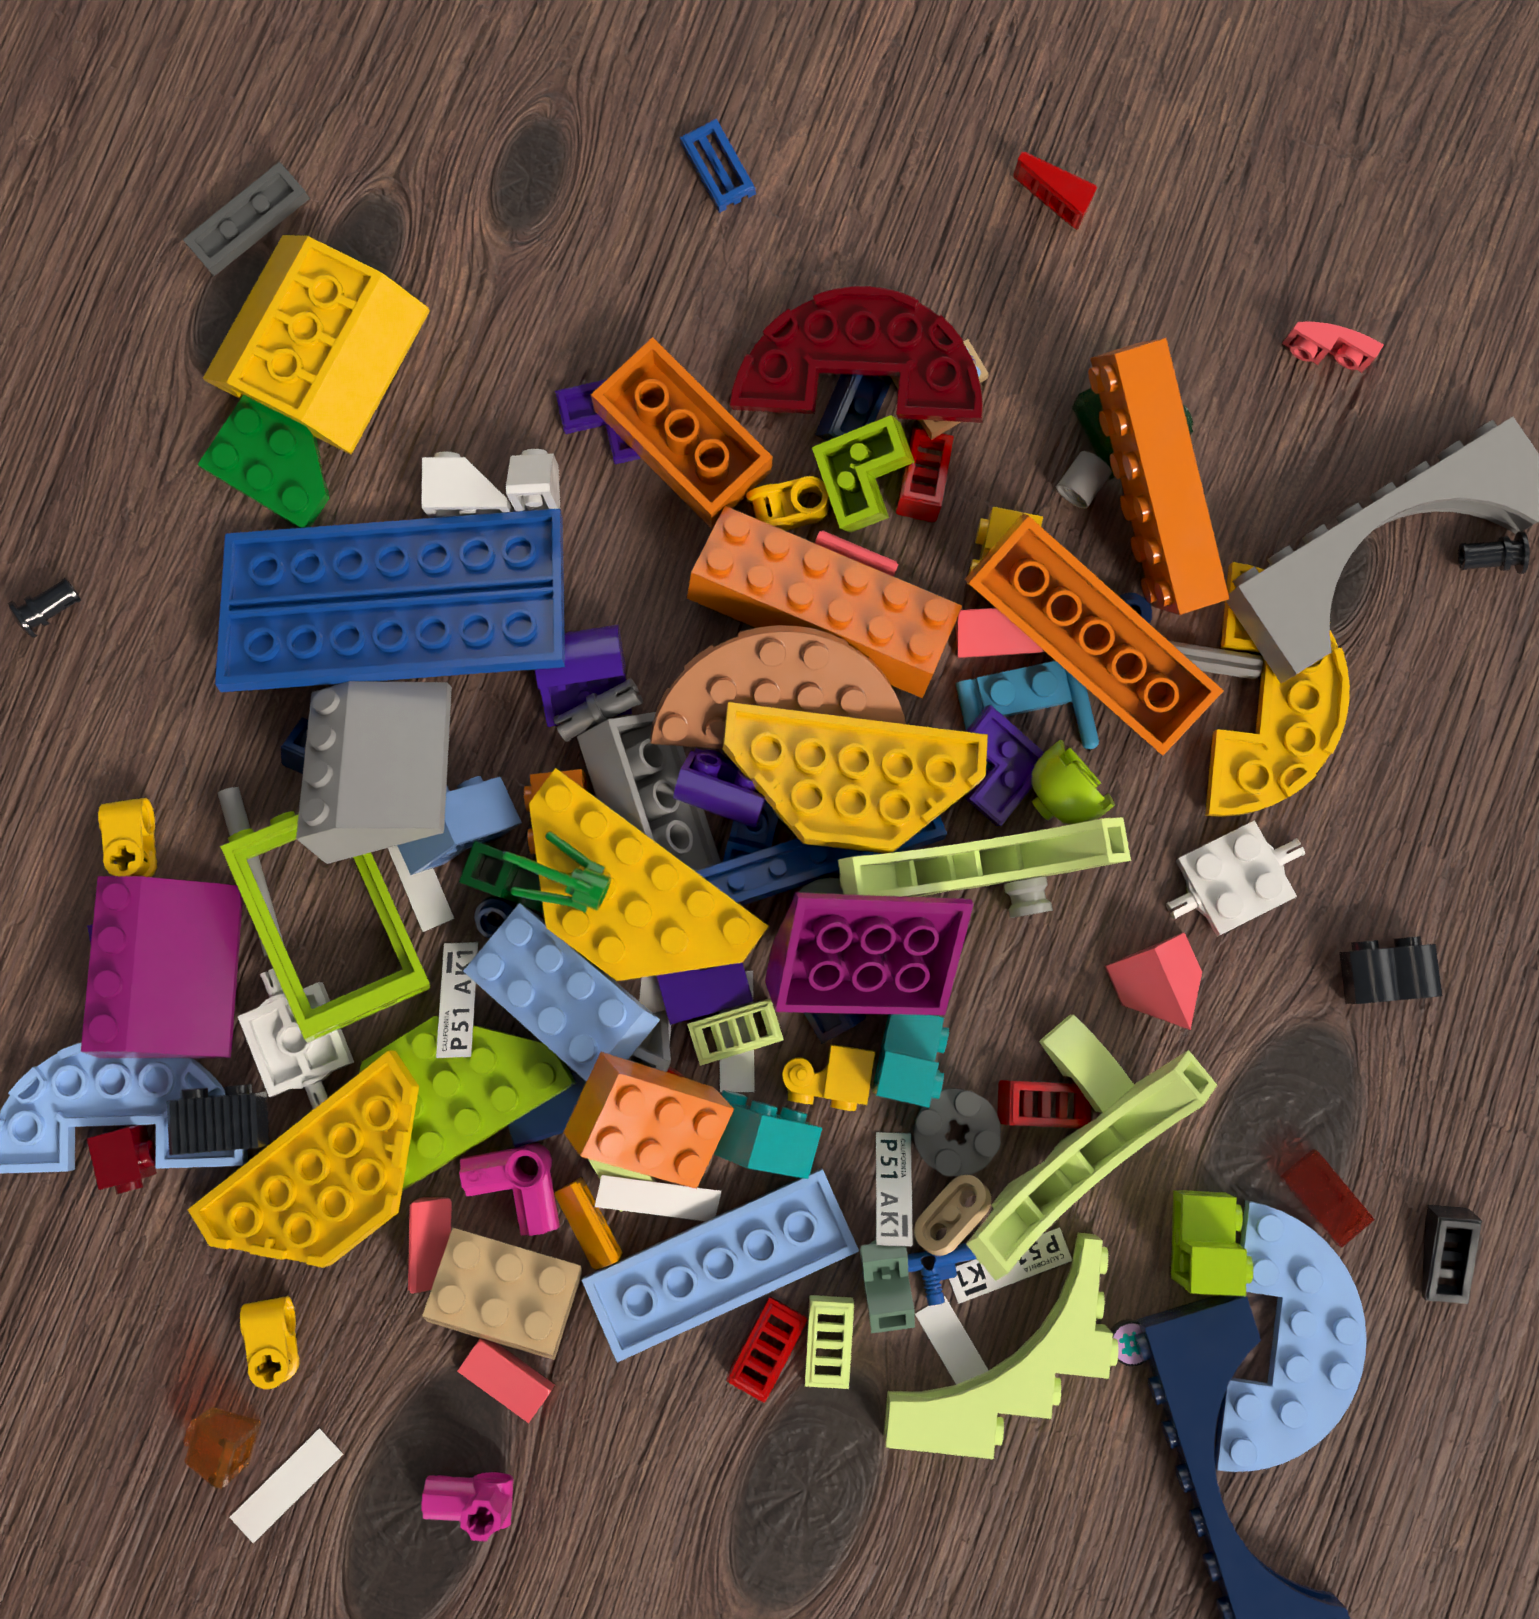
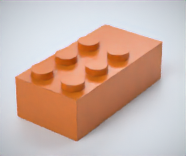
M653 337L591 394L594 411L711 529L715 526L724 506L733 509L746 496L747 492L754 489L771 473L773 456Z

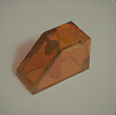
M210 1407L198 1416L197 1419H192L187 1428L184 1446H188V1451L184 1463L210 1485L223 1489L250 1464L261 1420Z

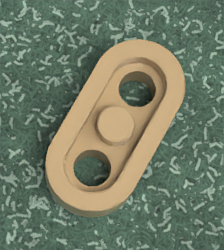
M961 1175L954 1178L917 1219L914 1234L918 1244L927 1252L936 1256L951 1253L989 1211L991 1194L986 1185L972 1175ZM970 1196H976L975 1203L971 1207H965L966 1200ZM942 1228H946L944 1238L936 1240L937 1232Z

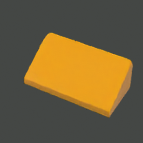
M580 1177L558 1189L554 1193L555 1198L591 1266L594 1269H599L616 1263L622 1255V1250L600 1208L595 1207L596 1201L584 1178Z

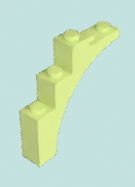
M1119 817L1102 818L961 844L839 859L838 862L840 885L844 894L921 897L953 890L972 889L1016 880L1058 875L1131 861L1124 819Z
M1189 1050L1141 1079L1108 1110L1100 1113L1096 1119L1062 1139L1044 1162L1008 1183L991 1206L994 1210L966 1245L995 1281L1007 1275L1024 1253L1069 1207L1148 1142L1204 1106L1217 1087V1084Z
M1077 1233L1072 1265L1059 1299L1040 1328L1010 1357L988 1372L957 1385L922 1392L888 1391L883 1434L886 1448L994 1459L995 1445H1002L1004 1435V1420L1002 1417H997L998 1413L1052 1419L1053 1405L1059 1406L1061 1399V1379L1055 1378V1373L1109 1379L1110 1366L1117 1365L1119 1347L1118 1340L1113 1338V1333L1108 1327L1103 1324H1096V1319H1102L1105 1305L1104 1293L1099 1291L1100 1274H1106L1108 1268L1107 1247H1102L1103 1240L1095 1234Z

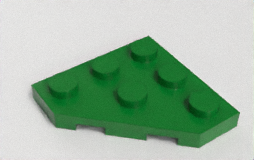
M245 395L241 397L197 464L204 471L298 528L311 527L330 499L327 483L324 480L321 468V456L317 438L305 425Z

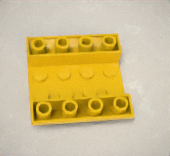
M282 235L203 379L239 399L245 395L305 425L315 437L351 455L430 310L382 272L309 236Z

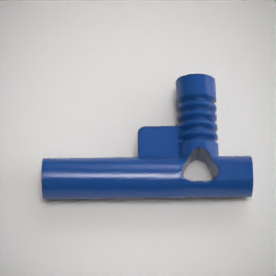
M966 1243L959 1244L951 1253L943 1256H936L927 1251L907 1254L908 1273L921 1270V1274L924 1276L922 1278L924 1280L923 1284L926 1285L924 1289H926L928 1306L945 1303L944 1294L941 1292L943 1290L941 1288L942 1284L939 1282L957 1276L955 1263L974 1260L976 1257ZM934 1256V1262L930 1269H926L922 1265L921 1259L923 1257Z

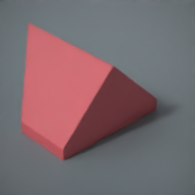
M1185 932L1105 966L1122 1006L1191 1030L1202 970Z

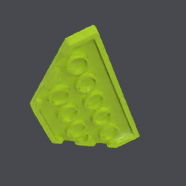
M439 1016L430 1018L363 1060L359 1073L388 1050L396 1051L419 1085L402 1191L502 1130L508 1124L576 1084L566 1063L543 1042L473 1025L471 1057L436 1058Z

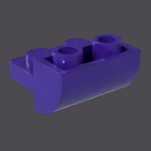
M619 625L565 633V667L535 669L547 727L557 726L554 723L555 716L561 715L586 702V697L590 694L596 693L600 695L627 680ZM632 708L616 716L632 714Z
M698 748L694 752L690 751L683 763L673 798L753 828L757 827L767 802L765 797L754 787L753 782L740 771L733 761L726 759L723 754L717 751H703Z

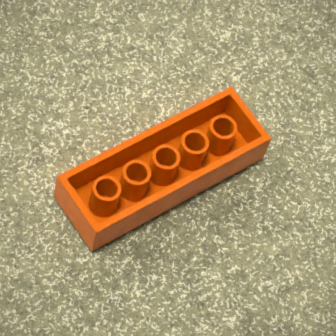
M1167 338L1139 342L1091 357L1092 368L1088 370L1089 381L1095 394L1099 393L1103 411L1099 412L1100 425L1105 436H1110L1114 453L1110 454V464L1114 476L1117 479H1121L1124 495L1120 498L1121 508L1125 518L1132 522L1135 537L1131 538V547L1136 560L1142 562L1145 578L1141 580V586L1145 599L1148 603H1152V606L1178 615L1229 600Z
M724 506L691 571L687 599L755 628L776 625L800 626L824 631L842 638L864 656L870 657L882 670L892 686L920 698H923L962 608L960 604L727 506Z
M1024 513L965 578L968 584L1163 756L1224 691L1038 523Z

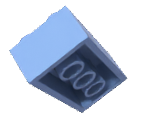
M520 903L463 971L586 1082L600 1052L628 1060L660 1021L657 1016L608 974L548 930L544 919Z

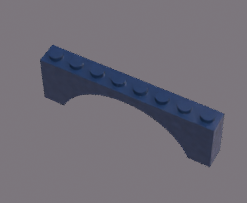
M1214 1295L1136 1319L1142 1332L1134 1335L1137 1349L1142 1361L1149 1360L1153 1377L1147 1378L1148 1385L1156 1405H1163L1167 1417L1166 1421L1161 1422L1162 1430L1169 1448L1177 1449L1181 1464L1175 1466L1176 1475L1183 1492H1190L1195 1507L1188 1510L1190 1520L1197 1537L1204 1536L1208 1548V1553L1202 1554L1204 1565L1212 1582L1218 1581L1223 1596L1216 1598L1221 1618L1350 1619L1347 1608L1333 1593L1298 1584L1278 1574L1251 1553L1238 1536L1221 1498L1214 1460V1439L1221 1402L1237 1368L1248 1353L1261 1341L1247 1296Z

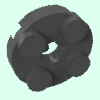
M960 1088L942 1089L939 1099L931 1098L930 1107L921 1106L915 1117V1125L913 1127L915 1147L922 1159L930 1167L943 1175L961 1176L977 1173L991 1162L994 1155L1000 1149L1001 1126L997 1113L986 1099L971 1090ZM952 1120H956L959 1125L967 1124L969 1131L964 1134L965 1141L960 1144L954 1139L947 1141L945 1134L950 1131L948 1123Z

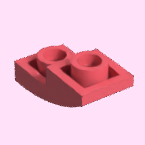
M1297 322L1282 343L1290 348L1291 353L1302 361H1311L1318 365L1329 353L1335 357V360L1341 366L1351 370L1356 369L1361 373L1376 359L1384 344L1357 331L1320 322Z

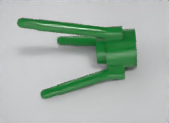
M547 832L546 839L585 868L584 871L575 868L572 875L569 876L511 852L503 853L504 860L566 885L565 893L572 895L571 897L513 887L511 894L514 896L570 906L586 913L588 907L596 911L599 910L612 878L603 874L605 866L591 861L553 832Z

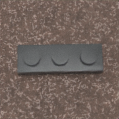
M279 161L192 231L183 241L211 274L215 276L310 198Z

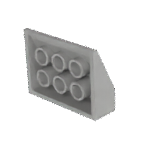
M348 681L311 693L296 839L326 864L444 833L452 687L447 682Z

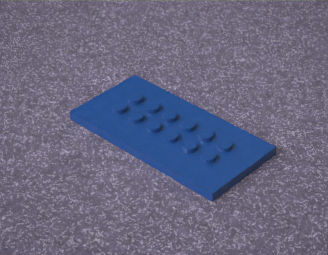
M560 508L225 534L215 685L220 692L341 684L348 681H384L565 667L563 517Z

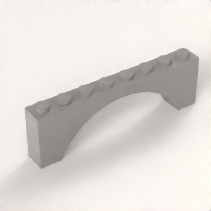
M1514 417L1509 418L1498 426L1494 420L1489 421L1470 434L1474 440L1471 443L1463 446L1460 440L1437 455L1440 459V462L1430 467L1427 461L1421 463L1404 475L1407 482L1396 488L1393 482L1387 484L1370 496L1373 503L1362 509L1359 503L1353 505L1336 517L1339 524L1328 530L1325 524L1319 526L1302 538L1305 545L1298 550L1293 551L1289 545L1267 560L1271 565L1269 568L1259 573L1253 567L1232 581L1236 588L1229 593V600H1226V602L1280 683L1285 682L1332 652L1330 611L1336 584L1351 554L1362 540L1376 528L1401 517L1427 512H1456L1473 515L1496 523L1514 534L1518 531H1524L1539 522V453Z

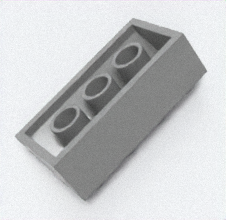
M656 712L608 719L577 736L597 799L694 871L721 863L704 810L673 798L678 775L686 760L683 746L651 744L650 735Z

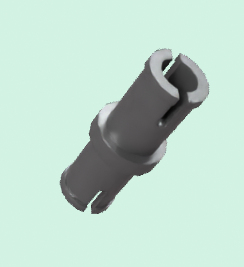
M629 678L600 695L596 693L590 694L586 697V702L561 715L555 716L554 723L561 725L557 727V730L565 741H569L571 738L636 705L642 704L643 700L641 695L637 696L639 690L634 681Z

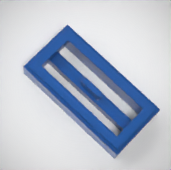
M717 119L680 137L684 151L719 213L727 210V205L731 203L733 205L740 203L742 197L747 195L750 198L756 194L755 186ZM713 134L741 186L734 187L707 139V135ZM693 142H699L727 192L726 194H721Z

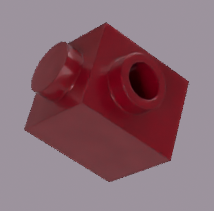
M146 1125L131 1126L87 1138L98 1190L115 1186L116 1195L144 1187L142 1179L157 1174L155 1168L156 1145L152 1140H149Z

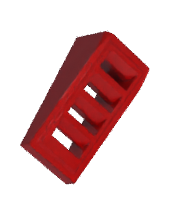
M1025 151L1021 152L1013 175L1019 183L1076 230L1079 229L1097 190L1095 184Z
M913 427L909 448L916 464L936 467L938 471L917 467L915 463L905 466L896 514L929 522L937 521L942 507L954 436L942 433L931 440L924 429ZM918 447L942 451L941 456L919 452ZM912 480L935 484V487L912 483Z
M1000 1080L998 1083L997 1116L1000 1124L1081 1128L1091 1122V1104L1076 1084ZM1019 1091H1020V1114H1019ZM1033 1091H1038L1037 1117H1033ZM1051 1092H1056L1055 1118H1051ZM1068 1092L1074 1093L1073 1119L1067 1118Z
M769 1296L728 1371L726 1381L765 1403L808 1317ZM770 1315L791 1325L792 1329L789 1334L767 1322ZM762 1331L783 1342L784 1344L781 1349L760 1339ZM753 1348L774 1359L772 1366L750 1355ZM746 1365L766 1376L761 1383L742 1372L744 1366Z

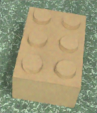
M452 1228L422 1316L427 1322L555 1360L582 1274L581 1266Z

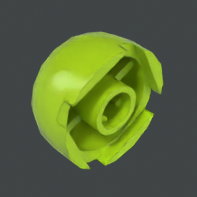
M1062 740L1056 742L1037 760L1031 777V784L1037 797L1032 803L1046 820L1049 821L1051 818L1056 817L1065 825L1092 821L1100 818L1115 806L1109 793L1103 797L1096 789L1101 782L1071 748L1065 751Z

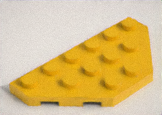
M728 702L723 751L740 771L753 782L758 792L765 797L769 805L803 844L877 853H893L986 776L988 735Z
M556 768L553 770L530 801L529 808L537 863L569 876L572 875L575 868L584 871L585 868L546 839L547 832H553L591 861L605 866L603 874L612 878L608 892L598 911L588 907L585 913L570 906L543 901L542 903L546 928L616 981L742 963L770 927ZM539 875L541 891L572 897V895L565 893L566 885Z
M388 1050L188 1209L209 1246L221 1249H236L250 1252L249 1254L274 1259L305 1262L306 1265L323 1268L334 1264L399 1213L419 1085L396 1051Z

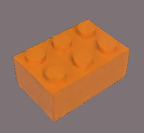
M600 1052L563 1133L580 1157L697 1189L734 1108L712 1086Z

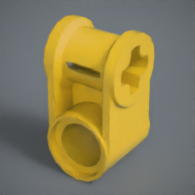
M805 476L780 484L763 485L746 493L747 501L753 505L756 519L784 531L817 523L823 520L829 510V496L825 484L814 476ZM813 492L818 494L822 500L814 508H805L799 504L800 497L803 494ZM767 504L770 505L772 517L768 516Z
M147 798L101 804L98 811V821L102 834L105 869L113 876L152 877L157 869L154 837L155 815L150 801Z
M289 1296L243 1304L240 1311V1327L245 1341L250 1380L261 1389L275 1388L296 1374L299 1367L300 1358L296 1340V1317L293 1302ZM271 1359L272 1362H280L281 1370L277 1371L276 1368H268L267 1361Z

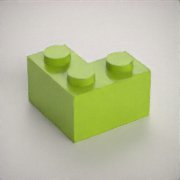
M892 415L812 447L841 529L851 533L889 518L876 478L915 463L902 425Z
M1173 1190L1171 1279L1190 1293L1246 1296V1283L1251 1284L1253 1280L1252 1258L1247 1256V1249L1236 1243V1231H1241L1242 1208L1240 1204H1236L1237 1198L1228 1193Z

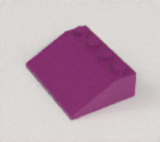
M144 876L97 877L81 1052L97 1058H231L243 898L237 885Z
M796 893L772 943L765 978L775 1012L945 1015L974 905L972 900Z

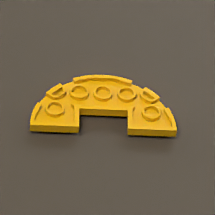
M1232 562L1228 566V594L1236 588L1232 581L1255 566ZM1255 567L1259 573L1264 571V569ZM1225 600L1221 648L1260 653ZM1331 630L1332 652L1283 683L1279 682L1263 658L1256 734L1220 729L1213 731L1205 816L1242 815L1272 806L1292 796L1306 786L1316 776V773L1324 765L1329 755L1333 754L1347 719L1350 684L1342 647L1338 648Z

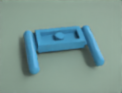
M1056 661L955 683L966 730L987 705H992L1004 717L1072 702L1082 746L1085 749H1094L1099 745L1087 688ZM986 761L987 771L991 767V765Z

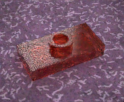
M1315 1149L1308 1152L1280 1176L1333 1242L1341 1248L1375 1220Z

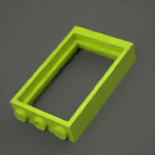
M290 811L274 817L269 821L271 826L254 832L252 828L234 833L228 837L229 843L220 847L303 1038L309 1043L429 990L430 983L370 852L355 856L353 859L403 970L319 1007L311 1008L247 861L296 840L299 814L295 815L294 811Z

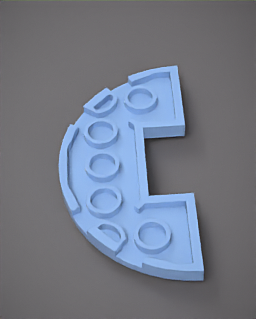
M81 1043L58 1051L57 1054L51 1056L40 1065L31 1068L8 1092L10 1096L0 1111V1174L75 1170V1127L156 1124V1169L243 1166L248 1162L247 1149L169 1155L167 1101L180 1099V1090L208 1088V1096L225 1095L224 1088L216 1078L193 1058H97L81 1052Z
M1245 1200L1240 1246L1247 1249V1256L1252 1258L1253 1280L1251 1284L1246 1283V1292L1277 1296L1278 1299L1268 1383L1232 1378L1222 1399L1214 1453L1215 1468L1218 1471L1244 1472L1271 1468L1286 1463L1317 1445L1337 1425L1350 1406L1363 1373L1366 1356V1326L1362 1303L1349 1271L1337 1253L1321 1236L1300 1220L1278 1209Z

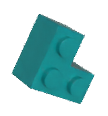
M888 1014L872 1091L876 1096L924 1107H930L931 1098L939 1099L944 1073L938 1070L939 1063L935 1059L937 1052L944 1054L949 1036V1028L943 1027V1017L934 1015Z
M723 1090L721 1095L734 1108V1111L713 1155L748 1169L809 1179L822 1127L806 1122L807 1113L782 1107L781 1114H777L778 1107L752 1100L751 1106L746 1105L747 1096Z

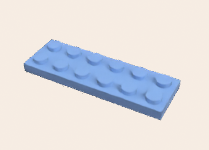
M823 1168L810 1173L809 1179L799 1178L612 1265L583 1277L582 1282L614 1357L619 1362L859 1252V1249Z

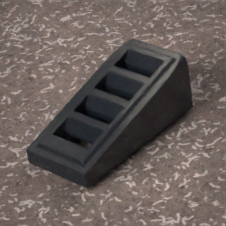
M1440 1205L1427 1206L1422 1297L1424 1300L1469 1303L1482 1220L1468 1208ZM1447 1227L1459 1228V1230L1447 1229ZM1444 1242L1458 1243V1248L1444 1247ZM1441 1260L1457 1261V1267L1441 1265ZM1438 1278H1456V1285L1438 1284Z

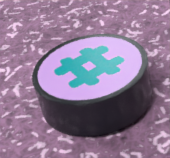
M1133 1319L1117 1322L1110 1331L1113 1333V1338L1118 1340V1361L1126 1366H1138L1145 1363L1146 1361H1142L1134 1339L1135 1334L1142 1333L1139 1322Z

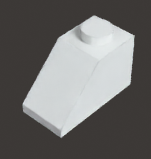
M542 449L524 450L522 455L510 457L506 495L516 512L560 508L559 467L554 454H547V451Z
M438 452L435 453V457L422 458V509L429 518L513 512L508 499L465 457H460L458 453Z

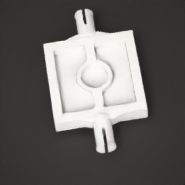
M1254 820L1178 858L1176 863L1186 879L1188 893L1171 902H1167L1166 907L1170 911L1184 904V906L1170 913L1173 919H1177V917L1197 908L1207 918L1218 937L1297 897L1285 876L1283 865L1305 855L1304 848L1301 847L1287 854L1288 851L1301 845L1298 839H1293V841L1274 850L1266 842Z
M270 969L268 972L260 974L269 999H266L258 1008L239 1015L238 1019L268 1096L273 1097L290 1089L305 1088L314 1110L328 1099L322 1080L333 1071L354 1063V1060L341 1029L309 1043L304 1040L274 969ZM318 982L303 989L312 1009L330 1002L323 982Z

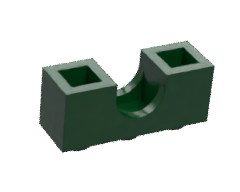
M474 841L459 882L544 913L542 901L511 894L513 887L541 891L539 874L504 860L503 851Z

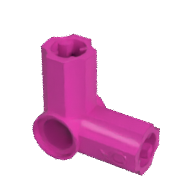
M530 1143L518 1148L467 1156L460 1159L459 1174L461 1186L466 1193V1197L513 1189L521 1235L533 1236L544 1234L560 1227L550 1173L552 1157L545 1146L539 1143ZM521 1156L532 1157L537 1162V1175H528L521 1170Z
M498 1472L481 1473L475 1475L474 1478L441 1475L428 1476L425 1480L422 1494L421 1511L423 1519L460 1521V1528L466 1530L470 1535L471 1541H488L493 1532L511 1525L513 1476Z

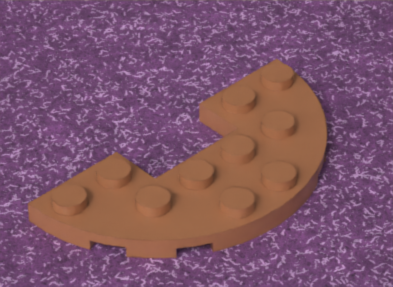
M776 625L742 631L738 633V637L727 640L716 647L712 644L684 666L685 670L670 688L666 689L657 707L650 740L651 744L723 749L728 702L899 724L906 723L900 702L890 681L870 657L867 658L861 652L851 647L847 641L830 633L807 627Z

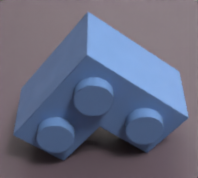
M477 776L464 781L457 786L458 789L452 791L446 786L444 833L397 845L410 875L444 865L464 850L473 847L474 841L484 844L499 839L522 823L501 777L483 781L481 776Z

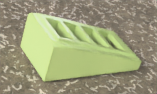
M771 998L687 1024L700 1066L784 1040ZM761 1011L768 1034L759 1037L752 1014ZM744 1016L751 1038L750 1041L742 1042L736 1018ZM726 1021L734 1046L727 1048L719 1023ZM709 1026L711 1027L718 1050L709 1053L702 1030Z
M809 1295L805 1370L806 1387L849 1389L854 1316L853 1297ZM818 1314L843 1315V1323L818 1322ZM817 1331L841 1332L842 1340L817 1339ZM816 1348L841 1350V1357L816 1356ZM815 1365L841 1367L840 1375L815 1374Z

